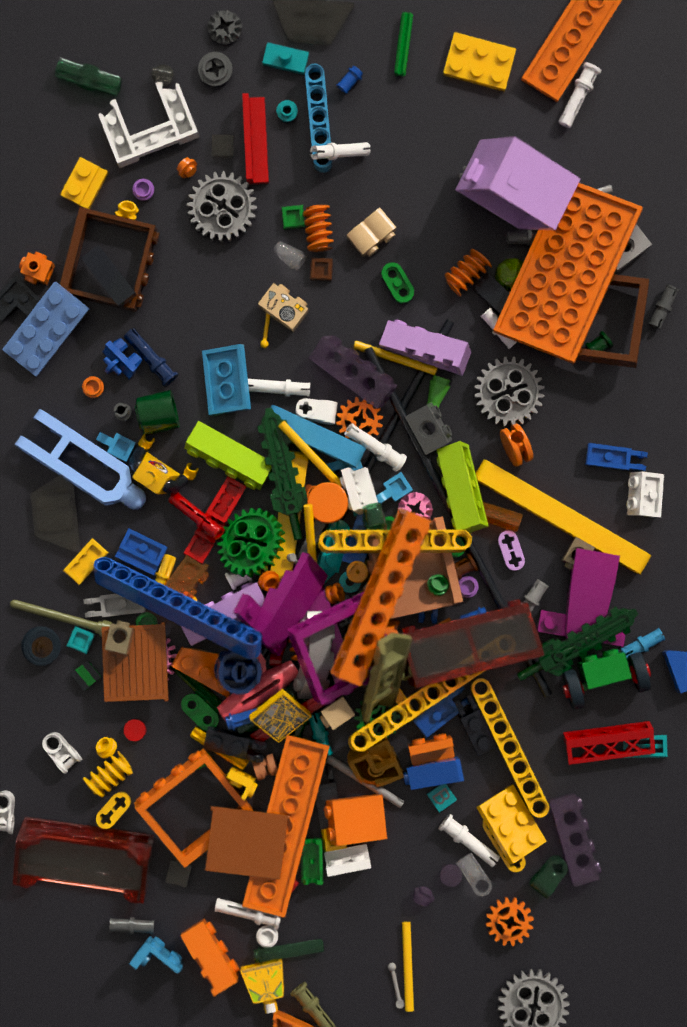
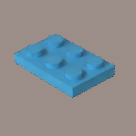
M237 344L203 350L202 357L209 415L251 409L244 345Z

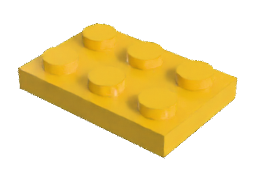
M454 32L443 75L505 92L516 48Z
M513 784L476 807L509 864H514L547 842Z

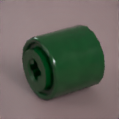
M171 390L136 399L135 413L138 425L146 436L180 428L178 411Z

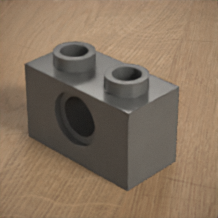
M432 402L405 416L425 455L452 441V432L447 424L444 425L440 418L442 414L436 405L434 406ZM427 422H430L435 426V432H429L427 430Z

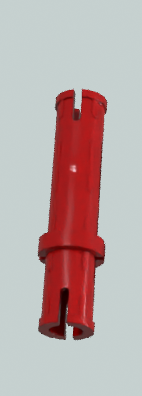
M179 492L170 496L169 503L194 521L200 530L204 529L215 540L223 535L224 528L213 521L211 515L208 513L204 514L194 504L179 494Z

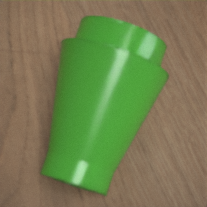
M434 375L432 380L430 379L427 404L432 402L434 406L436 405L439 408L451 387L449 386V379Z

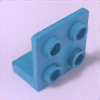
M149 936L129 964L135 969L140 964L144 967L152 957V954H154L172 970L179 973L184 963L181 961L183 958L176 951L172 950L170 952L164 947L165 943L156 936L154 938Z

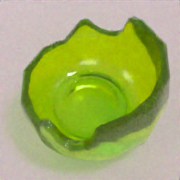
M508 258L498 264L495 271L496 281L508 292L511 291L523 262L516 258Z

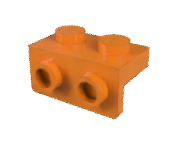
M443 733L434 735V739L425 740V738L412 740V743L408 744L412 765L453 758L455 754L452 737Z

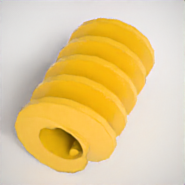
M119 751V758L113 755L110 756L111 764L104 761L105 769L97 766V775L92 771L90 772L91 780L83 777L84 782L95 795L104 797V789L110 792L112 790L111 784L118 786V779L122 781L126 779L125 773L128 775L133 774L129 762Z

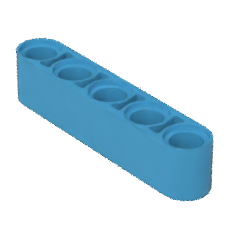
M311 64L305 70L311 146H322L331 143L325 74L320 65ZM317 72L321 76L318 80H312L309 75ZM319 93L323 98L320 101H314L311 99V96ZM317 114H321L325 118L320 123L313 120V117ZM322 135L327 140L319 144L315 141V138ZM313 160L314 168L318 172H327L332 167V160H329L325 165H320L317 160Z
M271 405L274 413H277L282 420H287V424L310 448L357 468L366 450L364 446L278 406Z

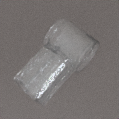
M472 852L456 862L476 895L486 896L491 892L492 882ZM478 880H486L488 882V888L485 891H479L476 888Z

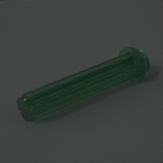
M315 939L261 949L259 946L258 949L254 950L255 963L260 962V964H263L262 962L323 952L324 944L322 939Z

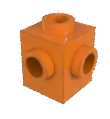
M28 252L27 256L22 258L19 265L20 273L25 277L24 280L35 285L37 282L48 285L55 268L54 263L47 260V256L39 252H35V254Z

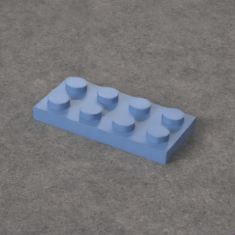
M54 282L2 350L37 377L86 315L89 308L60 284Z

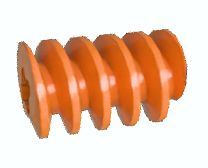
M329 205L309 206L303 212L304 217L307 218L304 224L309 226L305 229L306 234H309L306 241L312 243L307 246L308 251L322 252L333 249L328 247V245L333 243L334 240L327 238V236L333 234V231L326 230L332 223L325 221V219L331 217V214L324 213L325 210L330 208Z
M475 249L469 251L471 256L465 255L463 257L464 262H457L458 268H451L452 274L446 272L444 275L449 287L460 297V288L467 291L466 283L474 285L472 277L480 279L478 271L486 273L485 265L492 268L489 260Z

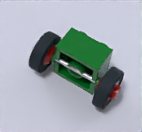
M618 649L604 651L601 657H597L594 654L588 655L581 662L577 663L581 681L575 670L563 672V692L565 698L569 699L572 709L576 710L585 706L583 695L587 689L626 679H632L638 692L650 690L651 672L642 654L639 652L629 655L630 668L628 667L625 652H618Z

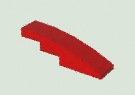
M228 476L206 513L211 515L212 520L218 525L224 527L247 487ZM197 528L183 555L203 565L217 540L204 529L200 530Z

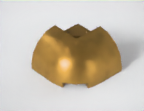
M387 736L367 750L355 752L350 749L348 753V764L360 783L376 785L377 788L404 778L399 759ZM363 739L357 742L355 745L358 748H362L365 744V740Z

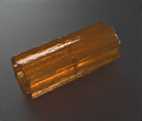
M483 502L489 524L514 532L518 531L523 514Z

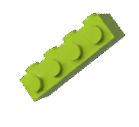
M200 421L197 422L185 443L184 449L187 450L189 455L195 458L201 457L206 460L209 466L216 469L219 467L225 471L227 476L244 481V484L253 490H261L268 478V474L272 471L271 465H266L265 457Z
M458 441L437 449V463L442 470V484L447 490L448 497L446 500L448 507L452 511V525L454 529L466 530L471 533L489 527L469 445Z

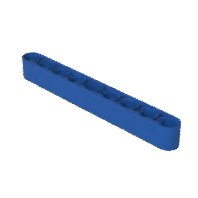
M100 557L95 560L94 577L98 585L245 658L255 659L260 656L261 634L257 630L110 558Z

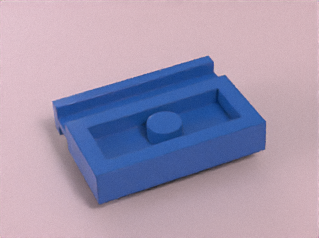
M128 528L115 557L155 576L168 547Z

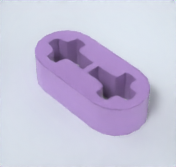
M513 531L502 532L498 536V545L504 563L509 570L517 571L525 563L518 537ZM505 534L508 537H513L514 541L511 542V550H509L507 544L502 543V540L505 539ZM512 551L515 557H519L521 560L518 562V567H515L514 564H509V560L512 559L510 554Z

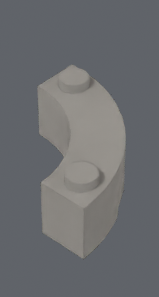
M307 611L300 622L323 611ZM334 624L303 639L323 690L329 687L330 681L327 680V677L334 663V652H330L332 639H335ZM300 666L297 677L293 682L294 690L297 691L298 699H310L312 694Z

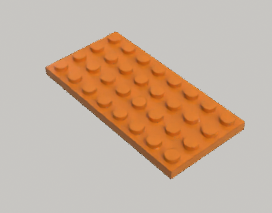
M578 183L556 230L537 231L493 332L575 364L643 207Z

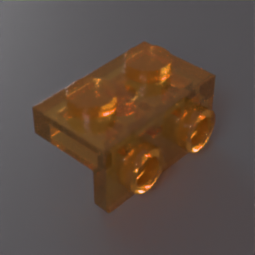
M186 555L165 586L193 599L197 593L196 587L199 583L203 585L209 576V565L206 563L201 565Z

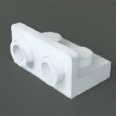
M650 472L630 473L627 515L661 518L664 474Z
M367 844L324 852L328 877L371 868Z

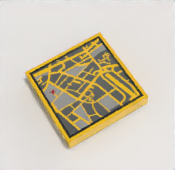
M283 689L249 715L250 721L278 743L312 717L310 711Z

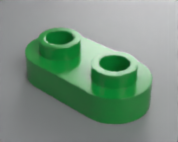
M394 262L386 264L382 269V279L394 300L401 304L410 302L414 296V288L402 267ZM390 271H394L396 273V277L390 278L388 276V273ZM406 290L407 295L402 297L399 295V291Z
M192 693L183 698L181 702L182 710L201 729L207 731V728L210 726L217 727L219 724L218 713L200 696ZM191 700L196 702V707L194 709H191L188 706V703ZM205 716H210L212 718V722L210 724H206L204 722Z

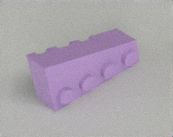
M388 320L379 343L383 350L461 376L464 374L471 355L468 342L446 337L439 333L428 332L426 329L415 326V328L407 326V323L400 320H395L394 322Z
M251 581L241 586V591L235 594L231 591L221 596L222 600L214 604L211 601L205 605L240 622V619L233 611L242 593L250 595L260 607H262L265 596L258 583L253 584ZM182 627L191 646L207 639Z

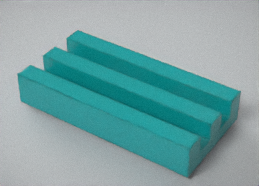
M654 735V740H662V744H655V748H662V752L624 758L667 757V735ZM625 741L622 744L624 751L629 746ZM636 744L640 749L650 747L649 744Z

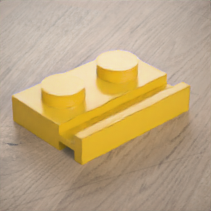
M80 157L60 195L79 206L90 209L109 172Z

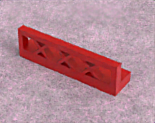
M242 93L246 180L249 185L269 184L265 97L249 98V93Z
M650 721L563 732L569 765L656 753L654 729ZM649 738V748L640 749L636 746L640 739ZM625 741L629 746L624 751H618L614 748L618 742ZM598 744H603L607 747L603 754H596L592 750ZM582 747L586 750L581 757L572 758V748Z

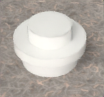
M270 925L262 926L257 931V942L265 948L274 946L278 941L277 930Z

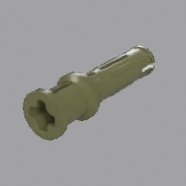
M306 982L301 983L292 990L290 995L298 1000L303 1012H308L319 1027H336L318 1004V997H314L309 991Z

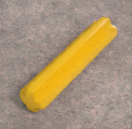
M195 727L190 737L204 745L206 732L199 727ZM215 752L241 770H244L249 762L248 759L245 760Z

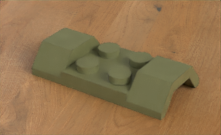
M391 633L377 641L373 657L375 665L370 671L369 684L366 687L361 706L363 721L366 723L370 721L372 710L375 706H395L412 642L411 636Z

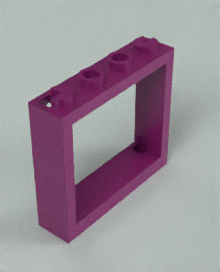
M364 592L286 629L312 697L321 705L330 704L335 701V698L352 693L358 685L343 680L323 690L303 639L355 614ZM376 614L371 617V623L375 621ZM373 666L369 667V669H368V671H369V672H368V676H367L366 680L363 681L362 685H368V684H369V680H370V676H371V675H370V671H371V669H372Z

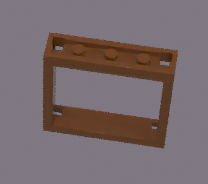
M79 207L60 285L76 298L119 308L112 298L72 289L88 222L93 220L147 233L148 236L134 287L137 296L131 300V303L128 302L121 307V309L137 312V308L141 307L144 295L141 294L142 288L147 286L149 274L146 273L148 265L152 266L154 253H151L153 244L157 245L159 239V232H157L156 226Z
M614 274L610 285L639 289L629 355L581 348L576 360L631 368L637 367L650 279Z

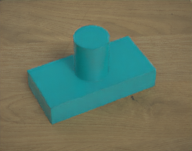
M267 42L262 64L304 75L309 52Z

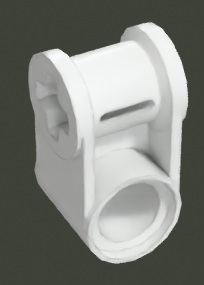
M304 398L297 403L295 412L297 416L308 421L335 425L338 403L330 400ZM304 405H308V409H311V411H308L307 414H303V410L299 408H303Z
M52 732L43 739L42 745L44 750L64 774L77 761H82L79 753L60 733ZM50 737L58 739V748H51L48 745ZM68 757H71L66 763H64V761Z
M5 790L0 792V796L7 798L8 806L3 807L0 805V831L12 834L14 829L15 797L10 791Z

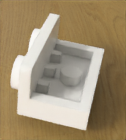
M349 467L342 469L343 477H340L343 489H347L349 509L359 515L378 509L379 503L368 468L364 467L356 471Z

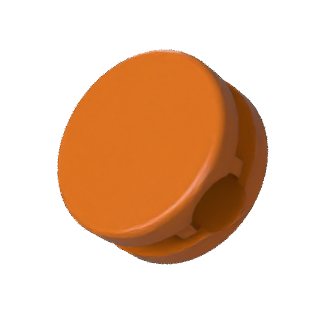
M516 423L511 425V432L507 428L500 431V438L508 458L514 466L518 467L523 464L522 458L526 462L533 460V451L524 430Z
M325 482L318 484L311 490L307 504H312L313 518L321 523L331 524L339 521L346 514L348 498L345 491L339 485Z

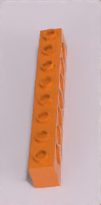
M399 507L330 671L331 674L358 686H361L363 681L366 680L371 661L374 660L377 641L385 636L387 623L394 615L395 604L403 593V585L406 578L412 572V564L420 553V545L423 538L428 534L431 520ZM411 531L410 538L406 540L407 532ZM402 551V557L397 561V555ZM393 572V579L388 581L390 573ZM385 593L384 600L380 602V596ZM376 614L375 621L371 623V617ZM367 634L366 642L362 643V638ZM359 655V660L353 664L354 658Z

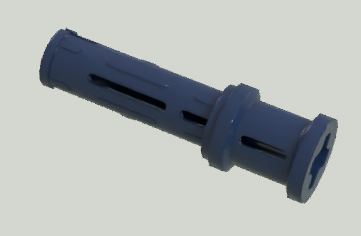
M132 328L124 335V338L150 366V372L155 373L163 382L162 385L164 387L170 385L178 377L179 374L173 372L166 364L167 360L162 357L160 358L135 328Z

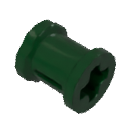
M603 331L599 332V336L593 341L585 344L586 349L604 351L608 347L612 348L614 346Z

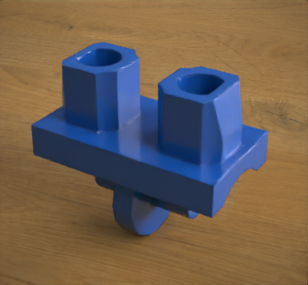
M122 338L113 343L109 341L105 344L103 353L107 357L103 361L108 365L105 372L110 374L114 371L118 376L123 373L130 380L135 375L142 359L136 353H133L128 358L123 354L128 346Z

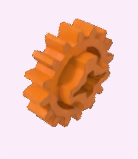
M355 397L354 403L347 400L348 406L341 405L340 407L343 413H337V417L341 418V421L336 422V425L342 426L339 433L346 432L345 422L353 423L357 426L354 418L358 419L361 412H363V420L366 422L361 423L359 429L372 428L367 434L378 436L379 433L376 428H382L383 426L378 423V421L383 419V416L377 415L380 408H373L374 401L367 404V398L365 397L362 402H359L358 397ZM359 407L355 413H348L352 408ZM367 409L373 414L374 420L367 416Z
M507 897L504 898V903L496 900L498 906H490V909L493 911L492 914L486 913V917L491 919L486 922L487 927H492L488 931L489 934H496L494 940L497 942L501 938L503 945L510 941L511 945L514 946L517 939L520 943H523L522 936L529 937L527 929H533L529 922L533 921L534 918L527 915L531 912L530 908L523 909L525 902L522 901L517 904L516 897L512 899V902H509ZM508 907L507 911L502 914L498 913L503 908ZM517 909L522 912L524 920L516 916ZM512 916L515 922L507 926L503 920H508ZM495 922L502 925V933L496 929ZM520 929L517 934L512 935L513 931Z

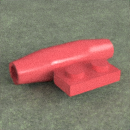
M260 654L257 657L262 669L259 684L249 693L241 695L232 693L216 707L224 721L225 717L229 716V713L234 715L255 709L268 701L281 689L286 688L298 674V670L293 662L289 660L266 670V660Z

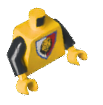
M143 434L138 442V447L129 460V465L132 471H134L133 479L158 495L166 493L176 494L188 483V480L195 479L199 468L190 470L192 463H188L183 474H179L146 452V450L150 449L155 439L153 438L151 442L145 439L146 435Z

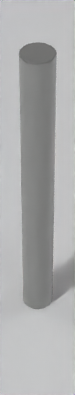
M332 755L328 757L326 763L360 783L356 779L351 767ZM360 783L374 793L383 795L384 799L398 808H401L404 800L383 787L376 788V785Z

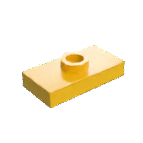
M92 538L63 571L77 584L81 585L93 572L95 560L100 557H106L109 552Z

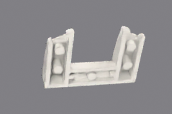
M162 82L155 83L170 121L142 132L129 135L115 99L110 102L113 109L105 117L101 113L99 114L119 168L140 161V157L173 144L179 143L181 145L199 138L179 84L176 83V90L163 89Z

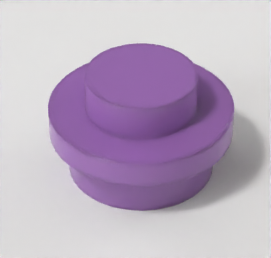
M139 179L133 185V194L141 201L150 199L154 194V186L147 179Z
M464 576L459 580L463 597H473L477 593L479 586L475 578Z

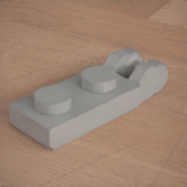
M118 594L83 599L84 604L87 605L101 604V611H88L85 613V618L146 612V608Z

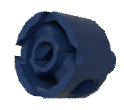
M227 649L219 653L214 665V675L218 684L227 691L241 695L249 693L259 684L262 669L257 658L248 659Z

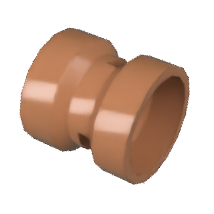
M273 753L266 755L261 763L252 762L258 781L265 779L268 775H277L278 767Z

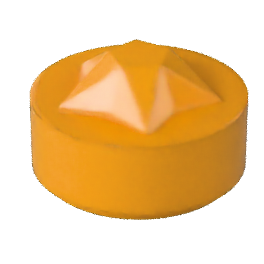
M353 561L348 565L346 574L352 582L362 583L368 578L369 571L365 563Z

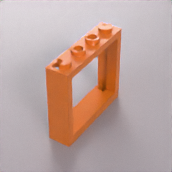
M204 748L200 751L198 750L195 754L192 753L188 757L189 760L183 765L178 764L175 766L169 776L165 779L160 778L157 780L150 791L142 792L141 796L134 802L137 812L184 868L208 850L210 829L181 851L146 810L149 806L205 763L239 804L236 809L253 811L252 806L247 800L241 799L243 795L234 785L229 783V778H227Z

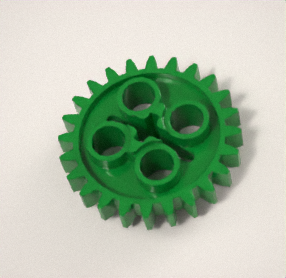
M250 508L248 513L243 509L242 516L234 514V521L228 519L230 526L223 527L226 532L220 537L223 541L217 543L222 548L218 551V554L222 556L220 561L225 564L224 567L232 573L238 574L243 578L245 575L252 578L253 573L260 576L261 569L268 571L267 565L275 566L273 559H280L277 552L284 551L280 544L285 542L281 537L285 532L280 529L283 525L277 521L278 518L267 510L264 512L261 508H258L257 511Z

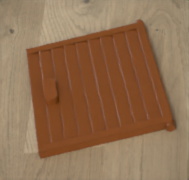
M165 622L156 625L129 626L134 628L129 654L105 650L110 627H102L104 702L157 699L168 701ZM122 630L116 632V642H124L126 634Z
M211 806L213 813L205 871L280 880L287 820H290V816Z

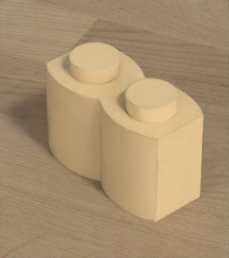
M379 208L347 234V238L362 257L366 255L370 257L378 251V245L381 242L387 243L395 237L396 226Z

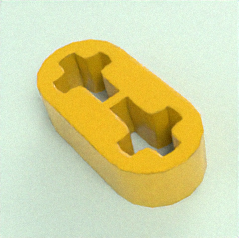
M118 792L113 795L96 815L98 826L103 829L112 827L130 807V796L125 792ZM116 797H125L124 803L126 806L121 805L115 810L113 807L117 804ZM112 811L113 814L110 817L112 822L103 824L101 822L103 819L101 814L106 815Z

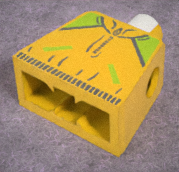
M282 957L241 966V975L253 1004L263 1002L265 1013L278 1011L276 999L284 997Z

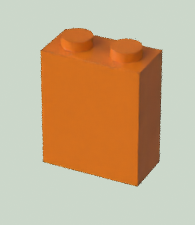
M371 794L326 800L324 815L328 819L329 828L326 830V835L330 845L341 846L387 839L383 795Z

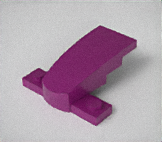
M576 548L569 592L567 594L566 614L540 610L537 632L564 636L567 639V633L572 630L575 633L582 631L581 626L586 622L592 625L597 622V616L603 615L606 617L614 589L620 556ZM621 632L615 635L616 641L610 643L606 640L603 644L624 647L625 634Z
M302 552L294 570L285 571L278 588H269L262 607L250 595L242 593L233 613L243 624L260 632L261 644L273 655L280 656L289 639L286 629L300 623V620L318 596L328 575L310 554Z

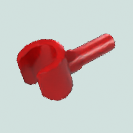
M285 648L280 656L270 655V666L275 667L282 664Z

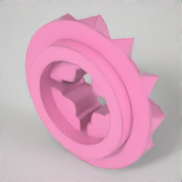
M417 492L405 495L398 505V510L400 507L411 512L412 510L407 504L415 506L420 501L419 510L424 515L416 514L426 519L431 518L433 508L431 501L424 494Z

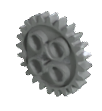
M225 171L222 172L221 177H218L217 173L214 172V178L212 179L205 175V183L198 180L200 187H192L196 194H189V198L193 202L187 203V206L193 210L188 212V216H195L191 220V224L198 223L195 228L198 232L203 229V237L210 234L211 241L218 236L219 241L222 242L223 237L226 236L230 242L231 235L233 234L238 239L239 231L246 234L245 225L252 227L249 219H256V215L251 213L257 211V206L251 205L257 202L256 197H250L254 193L253 189L246 190L249 183L241 184V176L234 180V173H231L229 178L226 177ZM216 188H223L225 190L224 194L220 197L215 196L213 192ZM206 196H210L214 201H216L220 205H223L225 203L226 208L229 211L238 214L239 217L236 218L232 216L231 213H229L227 210L223 208L219 211L218 205L210 200H207ZM235 199L243 201L242 206L239 208H234L231 204ZM204 206H212L213 211L210 214L205 215L202 213ZM223 217L231 219V223L228 226L220 224V220Z
M504 357L503 363L495 359V366L490 363L487 364L489 371L481 370L484 378L477 377L476 379L481 383V385L474 386V389L480 391V393L474 395V398H480L481 400L476 406H483L484 408L480 413L488 412L487 420L494 417L495 425L500 420L503 427L507 425V422L510 421L511 425H513L517 420L523 425V418L525 417L530 421L531 415L529 413L537 414L538 411L534 407L542 406V403L538 401V399H542L545 396L539 393V391L545 388L542 385H538L542 377L535 378L538 370L531 372V363L526 367L523 366L524 359L519 364L516 363L515 357L512 358L511 362H508L507 357ZM515 372L520 375L521 380L519 383L511 382L509 378L511 373ZM494 380L498 381L501 389L493 391L490 389L489 383ZM522 384H527V387L514 391L512 397L506 394L496 400L491 399L492 396L504 393L506 387L511 390ZM519 393H526L529 396V401L521 403L518 400ZM499 401H506L509 404V409L507 411L499 410L497 406Z
M529 969V975H525L523 970H521L520 978L513 974L514 982L506 980L508 989L501 988L505 996H498V1000L503 1002V1004L497 1006L498 1010L504 1011L499 1017L500 1019L507 1018L503 1023L504 1027L510 1025L511 1027H560L558 1025L559 1022L566 1023L562 1016L569 1015L568 1010L564 1009V1007L569 1006L570 1003L563 1000L568 996L567 992H561L564 986L562 984L556 986L558 979L555 977L550 980L551 974L549 972L543 977L541 969L538 970L536 975H534L532 969ZM538 986L539 990L536 996V1003L538 1007H534L532 1024L529 1025L528 1021L531 1015V1008L529 1004H533L535 987ZM524 987L530 989V995L527 997L519 995L520 990ZM544 992L552 993V998L550 1001L544 1002L541 1000V995ZM517 1010H525L526 1016L523 1019L515 1018ZM540 1014L548 1016L547 1021L543 1024L536 1021Z

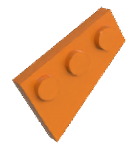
M181 647L171 664L173 668L225 697L230 695L229 691L218 684L214 675V665L219 654Z

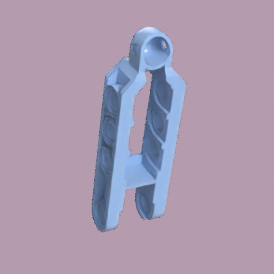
M41 409L37 411L33 419L46 425L51 432L61 438L51 454L23 436H20L14 444L21 451L105 506L121 502L128 508L137 510L142 508L146 502L145 492L132 483L129 466ZM75 444L89 457L91 455L102 462L107 469L110 467L119 473L120 480L115 488L106 491L60 461L58 458L67 445Z

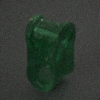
M371 503L362 508V520L365 530H388L381 503Z
M559 855L549 857L541 869L532 877L529 886L544 898H549L568 871L565 860ZM554 863H555L556 865H558V864L560 863L561 869H560V870H558V869H555V870H554V868H553L552 865H553Z

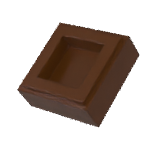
M311 258L310 280L332 281L333 259Z

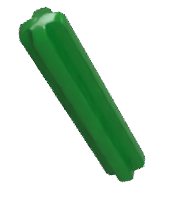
M403 12L401 16L394 74L397 76H405L413 21V14Z

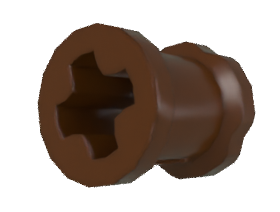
M470 553L466 555V558L454 563L458 580H461L462 576L473 570L475 572L478 571L477 565Z

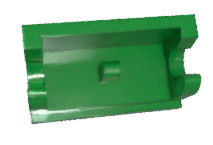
M322 838L305 839L301 854V883L304 885L309 883L323 885Z

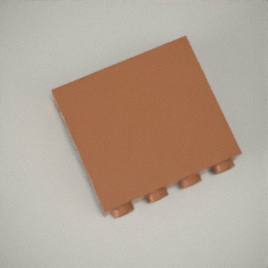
M443 516L430 521L429 530H446ZM375 537L367 538V542L371 547L378 546V540ZM434 537L435 545L439 547L444 545L441 537ZM368 553L370 560L367 561V567L370 574L373 572L380 553ZM402 553L397 555V561L401 559ZM419 553L414 559L412 572L406 578L403 585V593L395 604L394 615L391 619L454 606L463 602L452 553ZM393 572L390 573L388 581L393 579ZM440 574L448 580V591L442 596L433 595L427 588V581L433 575ZM385 593L380 596V602L384 600Z

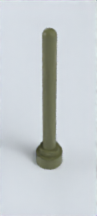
M18 600L10 602L12 608L94 630L96 634H99V637H102V627H110V624H113V622L103 620V622L90 621Z

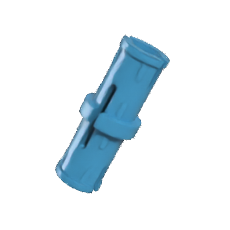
M657 628L644 637H637L635 642L620 650L625 652L628 661L629 655L643 651L646 653L650 647L664 641L665 637L664 635L662 636L663 633L660 628Z

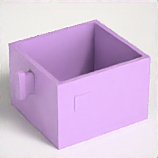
M516 137L483 139L479 141L455 190L519 230H556L580 178Z

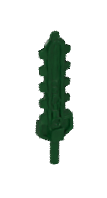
M271 407L265 409L262 424L257 428L259 433H264L265 441L261 442L262 449H267L269 455L265 458L266 465H271L272 473L268 474L270 481H275L276 486L272 490L273 494H270L273 510L286 516L289 515L295 541L303 539L297 513L307 504L308 498L305 486L302 487L301 484L296 483L295 476L299 472L298 468L293 467L291 460L295 459V454L288 449V444L292 441L278 427L282 421L287 423V420H282L277 413H274Z
M615 606L610 609L611 614L607 617L599 615L596 617V623L589 625L586 622L581 626L582 631L575 633L572 630L567 633L568 638L561 641L552 638L542 643L539 648V662L517 673L520 681L542 669L556 676L562 675L563 672L572 668V659L578 656L582 659L587 657V651L592 648L596 651L602 649L601 643L606 640L610 643L616 641L615 635L621 632L625 635L630 633V627L639 613L636 609H618Z

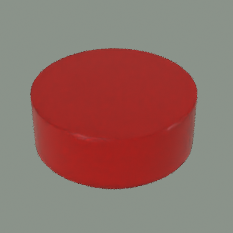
M139 719L130 720L124 726V735L130 741H139L146 734V725Z

